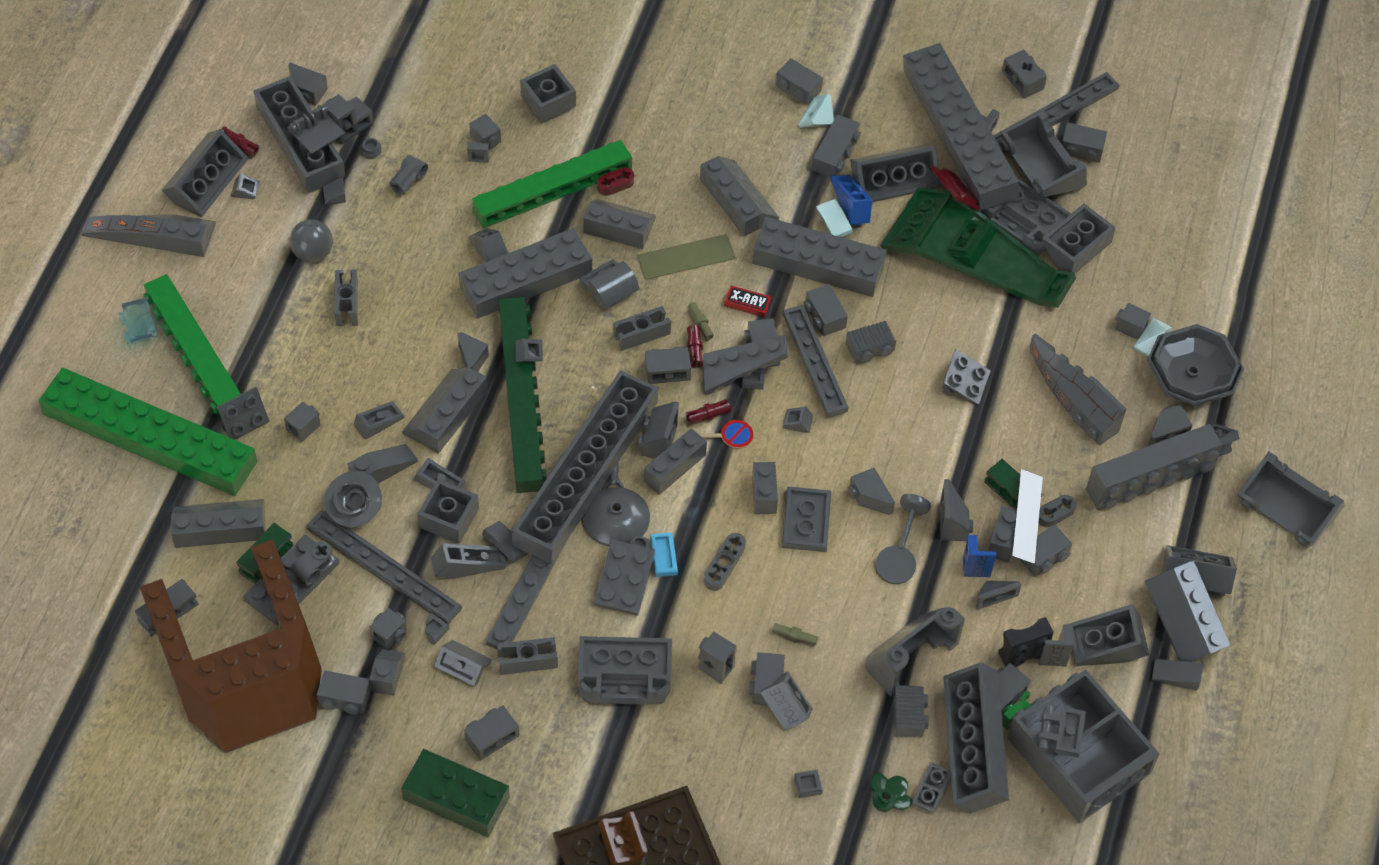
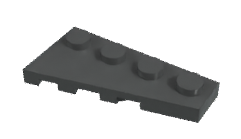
M785 335L704 353V385L707 395L715 392L714 389L720 386L726 387L733 384L732 381L752 375V372L759 368L765 369L788 358L787 338Z

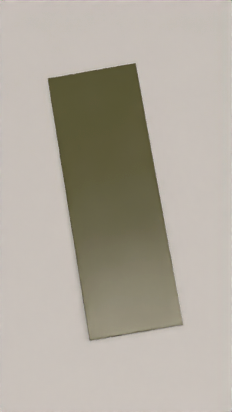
M727 234L637 254L645 279L736 259Z

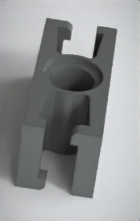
M357 269L350 270V284H343V270H335L336 326H344V320L342 321L341 316L343 311L348 312V316H351L352 326H358Z
M663 306L613 323V336L616 340L619 339L621 351L671 334V321L669 318L665 319L666 312Z
M183 578L166 589L177 619L199 605L195 599L196 594ZM146 604L135 610V614L140 625L152 637L156 634Z
M555 637L497 644L500 675L558 668ZM552 652V654H548V655H538V654H543V653ZM530 654L532 657L524 658L523 655ZM517 657L513 659L503 660V658Z

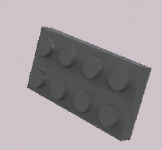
M304 535L281 558L298 604L339 565V559L334 556L335 561L332 567L325 571L313 584L306 585L291 571V565L316 543L307 535ZM260 579L243 595V599L278 626L279 623L263 582Z

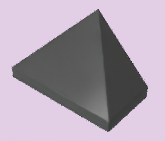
M986 581L978 595L976 602L977 610L1019 596L1022 586L1020 581Z

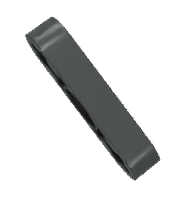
M732 533L725 539L705 572L704 584L709 590L716 591L724 586L745 551L746 540L743 535ZM735 542H739V545H736V546H735V548L733 549V553H732V552H731V546H732V544H734ZM726 557L731 560V564L723 566L719 563V560ZM717 570H718V571L720 572V573H719V576H718V580H715L714 582H712V581H711V578H714V577H715V575L717 574Z

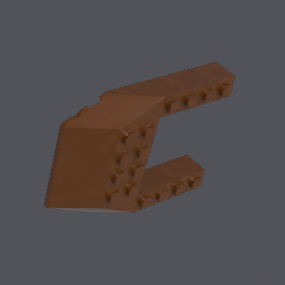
M274 540L251 547L254 562L280 629L193 660L163 579L140 586L144 602L188 720L199 727L206 736L215 741L226 753L316 720L317 692L320 686L322 668Z

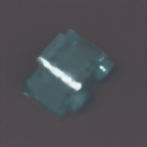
M147 298L122 303L123 312H119L122 325L127 324L128 331H124L127 344L157 338Z

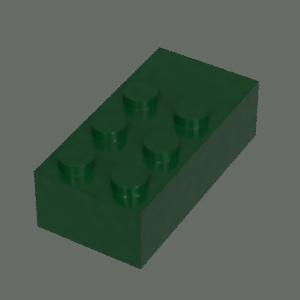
M424 748L401 788L404 801L486 837H489L510 798L509 785Z

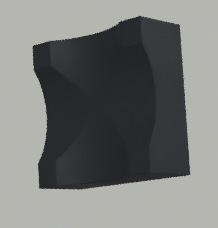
M1040 618L1034 625L1025 629H1009L1004 631L1003 647L998 650V654L1005 667L1009 663L1016 667L1029 659L1040 658L1045 640H1051L1054 633L1047 618Z

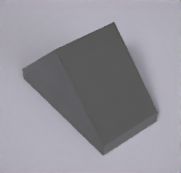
M457 333L458 346L465 367H470L478 372L489 357L488 344L465 333Z

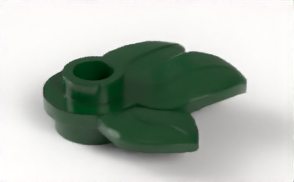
M880 772L873 776L870 786L874 792L872 797L873 805L877 810L881 812H887L893 808L905 810L912 805L913 800L905 794L908 789V782L904 777L893 776L888 780Z

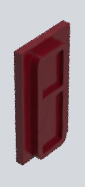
M934 165L932 166V171L956 200L978 211L980 210L977 198L956 173L944 167L940 169Z

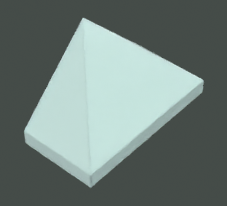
M829 93L814 97L798 124L800 128L832 125L834 117Z
M1153 318L1133 349L1148 357L1158 335L1171 332L1172 327Z

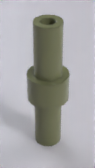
M695 302L690 303L688 308L694 317V323L700 326L707 340L712 339L714 334L708 325L709 321L705 314L700 312Z
M775 623L772 632L788 636L790 640L796 642L800 640L816 645L819 638L818 636L802 632V629L794 626L790 628Z

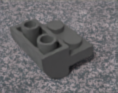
M614 259L579 278L580 285L589 291L593 296V300L605 310L640 290L638 281L630 267L624 261L618 263Z

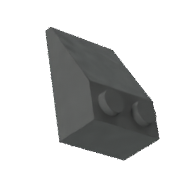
M1133 604L1068 624L1073 625V653L1076 665L1129 662L1149 656L1142 619Z

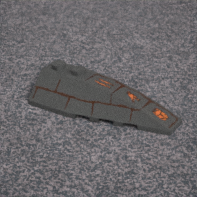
M176 214L87 217L81 234L85 237L204 257L216 221Z
M1036 333L1032 335L1029 348L1046 384L1059 403L1072 417L1073 421L1080 425L1087 432L1089 438L1095 440L1099 445L1119 433L1126 408L1096 378L1085 376L1080 366L1073 367L1069 364L1068 357L1064 354L1057 355L1052 345Z

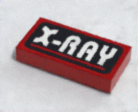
M731 285L724 306L765 317L771 302V296Z

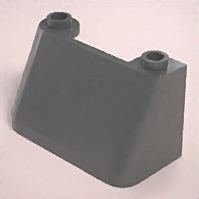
M1044 109L1001 131L1002 140L1000 141L1002 149L1005 152H1009L1032 184L1035 195H1040L1042 198L1079 190L1087 186L1086 166L1081 160L1079 162L1076 158L1073 160L1054 134V128L1046 123L1049 116Z
M1269 451L1238 493V496L1241 498L1240 503L1250 510L1252 507L1297 536L1295 540L1305 547L1308 545L1314 546L1345 506L1344 500L1336 495L1329 497L1328 491L1322 490L1290 469L1287 464L1279 461L1278 457Z
M944 607L921 614L872 651L866 658L865 669L890 696L894 695L895 686H900L898 677L901 675V669L908 663L909 654L925 642L933 649L937 648L938 645H944L951 651L959 644L965 618L951 607Z

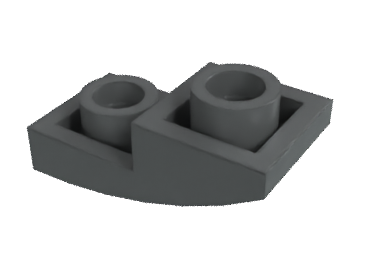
M930 762L912 804L935 813L950 780L951 770Z

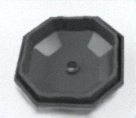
M1198 324L1158 335L1147 359L1164 393L1193 406L1233 395L1244 371L1227 337L1224 334Z

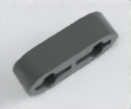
M1062 495L1044 504L1039 510L1038 523L1044 527H1051L1072 516L1076 508L1075 499L1069 495ZM1062 503H1063L1065 506H1066V505H1070L1069 509H1068L1067 507L1061 508ZM1044 513L1046 515L1052 514L1051 519L1048 516L1044 517Z

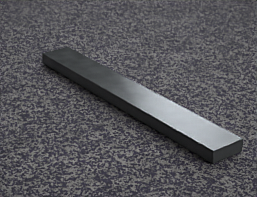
M1106 72L1040 110L1044 109L1048 114L1049 119L1046 120V123L1051 127L1118 90L1119 84ZM1000 131L993 135L1003 154H1005L1006 152L1000 145L1002 140Z
M321 510L307 524V530L329 543L332 547L430 614L433 613L448 625L462 610V605L349 528L336 523L324 511Z

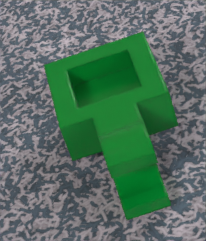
M1029 691L1022 695L1020 702L1016 705L1010 704L1002 712V725L1006 730L1012 725L1015 713L1021 709L1026 710L1031 707L1032 703L1026 701L1031 694Z

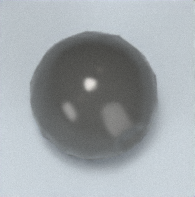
M315 219L303 220L292 229L289 238L290 248L294 255L302 261L310 263L322 261L331 251L333 236L330 229L323 222Z

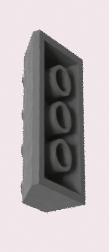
M221 129L209 132L162 191L175 205L201 217L248 160V157Z
M930 144L850 160L853 179L873 201L912 193L918 187L928 189L941 187L940 179L931 169L933 165L938 167L936 148Z
M717 156L701 164V182L743 236L761 229L765 217L779 220V216L735 160Z
M470 367L451 369L404 428L402 434L440 453L487 393V377Z
M264 499L173 507L171 513V535L175 548L257 541L266 531Z
M1194 560L1145 580L1179 661L1191 662L1230 646Z

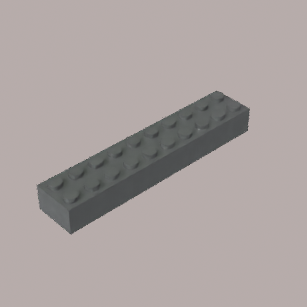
M941 43L904 54V73L965 184L977 198L980 211L1019 198V181Z
M620 370L512 530V546L545 562L553 563L645 423L646 416H649L658 402V387Z

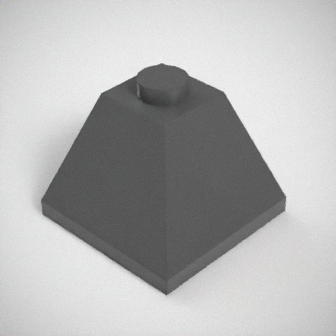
M944 479L940 497V540L967 541L969 533H973V520H969V510L950 480Z

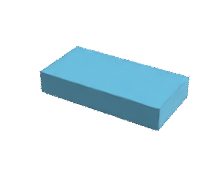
M673 533L650 534L651 549H655L656 552L653 560L655 577L678 575Z

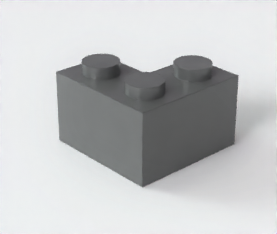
M338 94L323 104L328 108L327 114L345 132L344 135L336 139L341 145L373 124L372 110L357 96L350 101H346Z

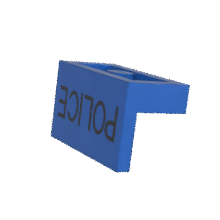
M968 535L963 553V577H991L996 551H978L977 535Z

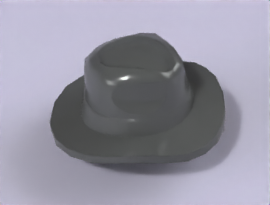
M359 470L349 471L334 479L327 488L324 497L325 508L328 515L336 523L345 527L361 526L369 522L380 510L382 492L377 481L370 474Z

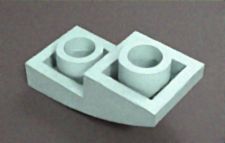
M836 199L816 206L817 212L824 221L829 234L844 237L853 232Z

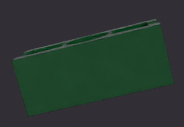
M1001 459L987 470L986 475L988 476L985 478L984 483L1013 509L1017 510L1021 475L1005 460Z
M273 523L251 547L274 540L279 556L282 558L293 546V542L290 541L292 535L276 523ZM250 547L236 563L239 567V573L255 584L261 577Z

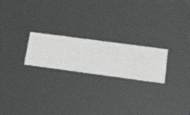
M1021 469L1013 556L1035 563L1043 477Z

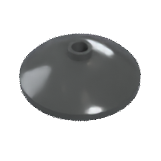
M611 487L599 491L584 514L583 523L592 539L609 547L611 539L629 543L636 536H644L650 523V511L645 500L636 492L626 488Z

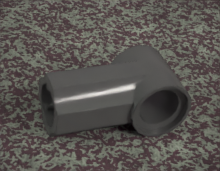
M407 155L401 164V169L389 182L390 187L399 195L405 194L417 179L421 180L424 178L428 170V164L412 155Z

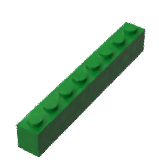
M622 140L611 142L606 146L591 150L581 156L573 157L548 169L537 171L530 176L517 179L512 183L472 198L473 212L483 229L595 185L602 175L621 168L632 170V156Z
M168 274L145 283L146 293L143 294L147 305L153 306V314L157 321H162L163 324L161 326L166 336H171L173 348L176 352H181L182 355L180 357L184 366H189L192 370L190 371L191 377L195 383L199 382L201 385L199 388L204 399L209 398L211 402L209 405L213 414H218L221 418L217 406L235 398L241 393Z

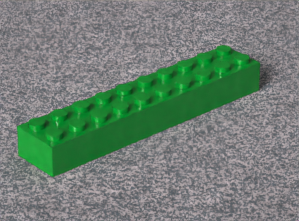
M63 367L38 400L43 415L233 496L237 495L257 464L255 448Z

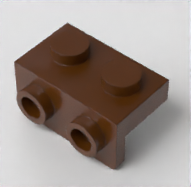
M628 811L622 818L602 819L598 823L612 865H638L647 855V845L643 840L640 825L634 811Z

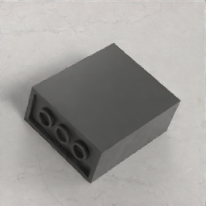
M1087 670L1080 674L1074 673L1067 679V683L1062 686L1056 685L1050 690L1049 695L1044 698H1037L1032 702L1031 707L1026 710L1021 709L1015 713L1007 738L1079 823L1149 776L1160 754ZM1046 705L1053 706L1054 714L1059 715L1061 714L1062 707L1086 711L1078 758L1055 753L1056 744L1050 743L1046 752L1038 750L1039 742L1037 738L1042 728L1040 719ZM1053 724L1051 726V733L1057 734L1059 725Z

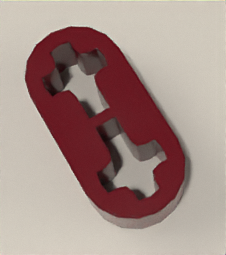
M621 168L602 175L597 181L598 192L604 196H609L632 187L634 184V172L629 168Z

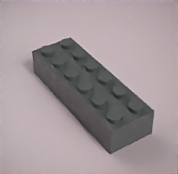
M291 76L253 91L257 109L307 192L325 186L338 178L345 177L344 162L332 142L311 154L288 131L287 127L292 124V121L298 120L303 114L307 115L308 111L312 112Z
M765 217L753 249L752 264L873 297L885 264L887 250Z
M572 228L459 272V288L478 319L499 311V299L525 297L526 300L581 278L592 271V257L576 230Z
M1207 424L1093 466L1086 491L1098 510L1112 508L1119 502L1131 501L1138 495L1150 494L1157 488L1169 487L1181 479L1188 480L1200 472L1207 473L1211 471L1215 466L1223 444L1212 426Z
M980 662L943 676L953 805L968 813L1009 801L998 671Z

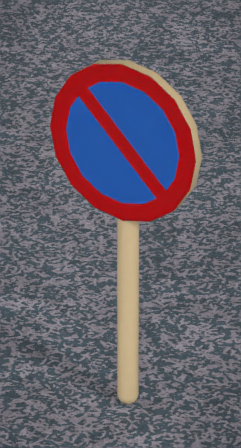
M731 420L724 424L720 434H701L700 436L704 439L722 438L728 446L740 449L747 447L752 442L754 432L748 423L742 420Z

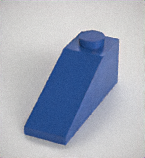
M851 175L831 176L837 200L848 222L854 226L870 223L873 200Z

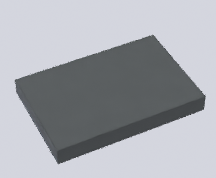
M787 486L782 548L827 552L831 503L830 490Z

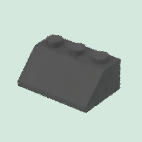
M595 199L590 202L584 215L583 230L585 234L643 249L656 215Z
M1083 203L1042 238V241L1058 268L1062 271L1076 273L1112 243L1115 226Z
M1166 545L1163 573L1194 560L1206 590L1212 591V594L1218 596L1231 595L1237 570L1233 557Z

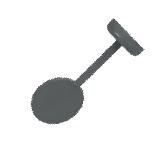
M903 494L901 496V507L910 513L899 546L886 547L879 553L876 559L877 572L888 583H905L912 578L916 571L914 555L904 547L915 514H926L931 508V503L919 495Z

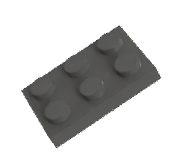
M611 539L594 605L639 616L656 553L655 549Z

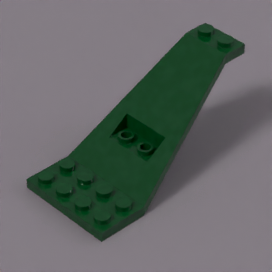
M918 187L880 244L881 248L888 252L919 255L1041 306L1059 308L1076 279L1074 272L1055 270L980 211L956 200L947 190Z

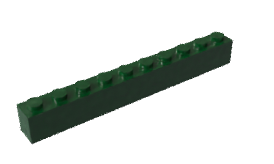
M525 297L499 299L516 493L538 492L547 480L546 469L541 468V464L545 463L544 450L539 448V445H543L542 432H538L537 426H541V415L536 413V408H539V395H534V390L538 389L537 376L532 377V371H536L535 362H516L515 345L516 340L529 339V336L532 335V324L527 323V318H531L530 305H525Z

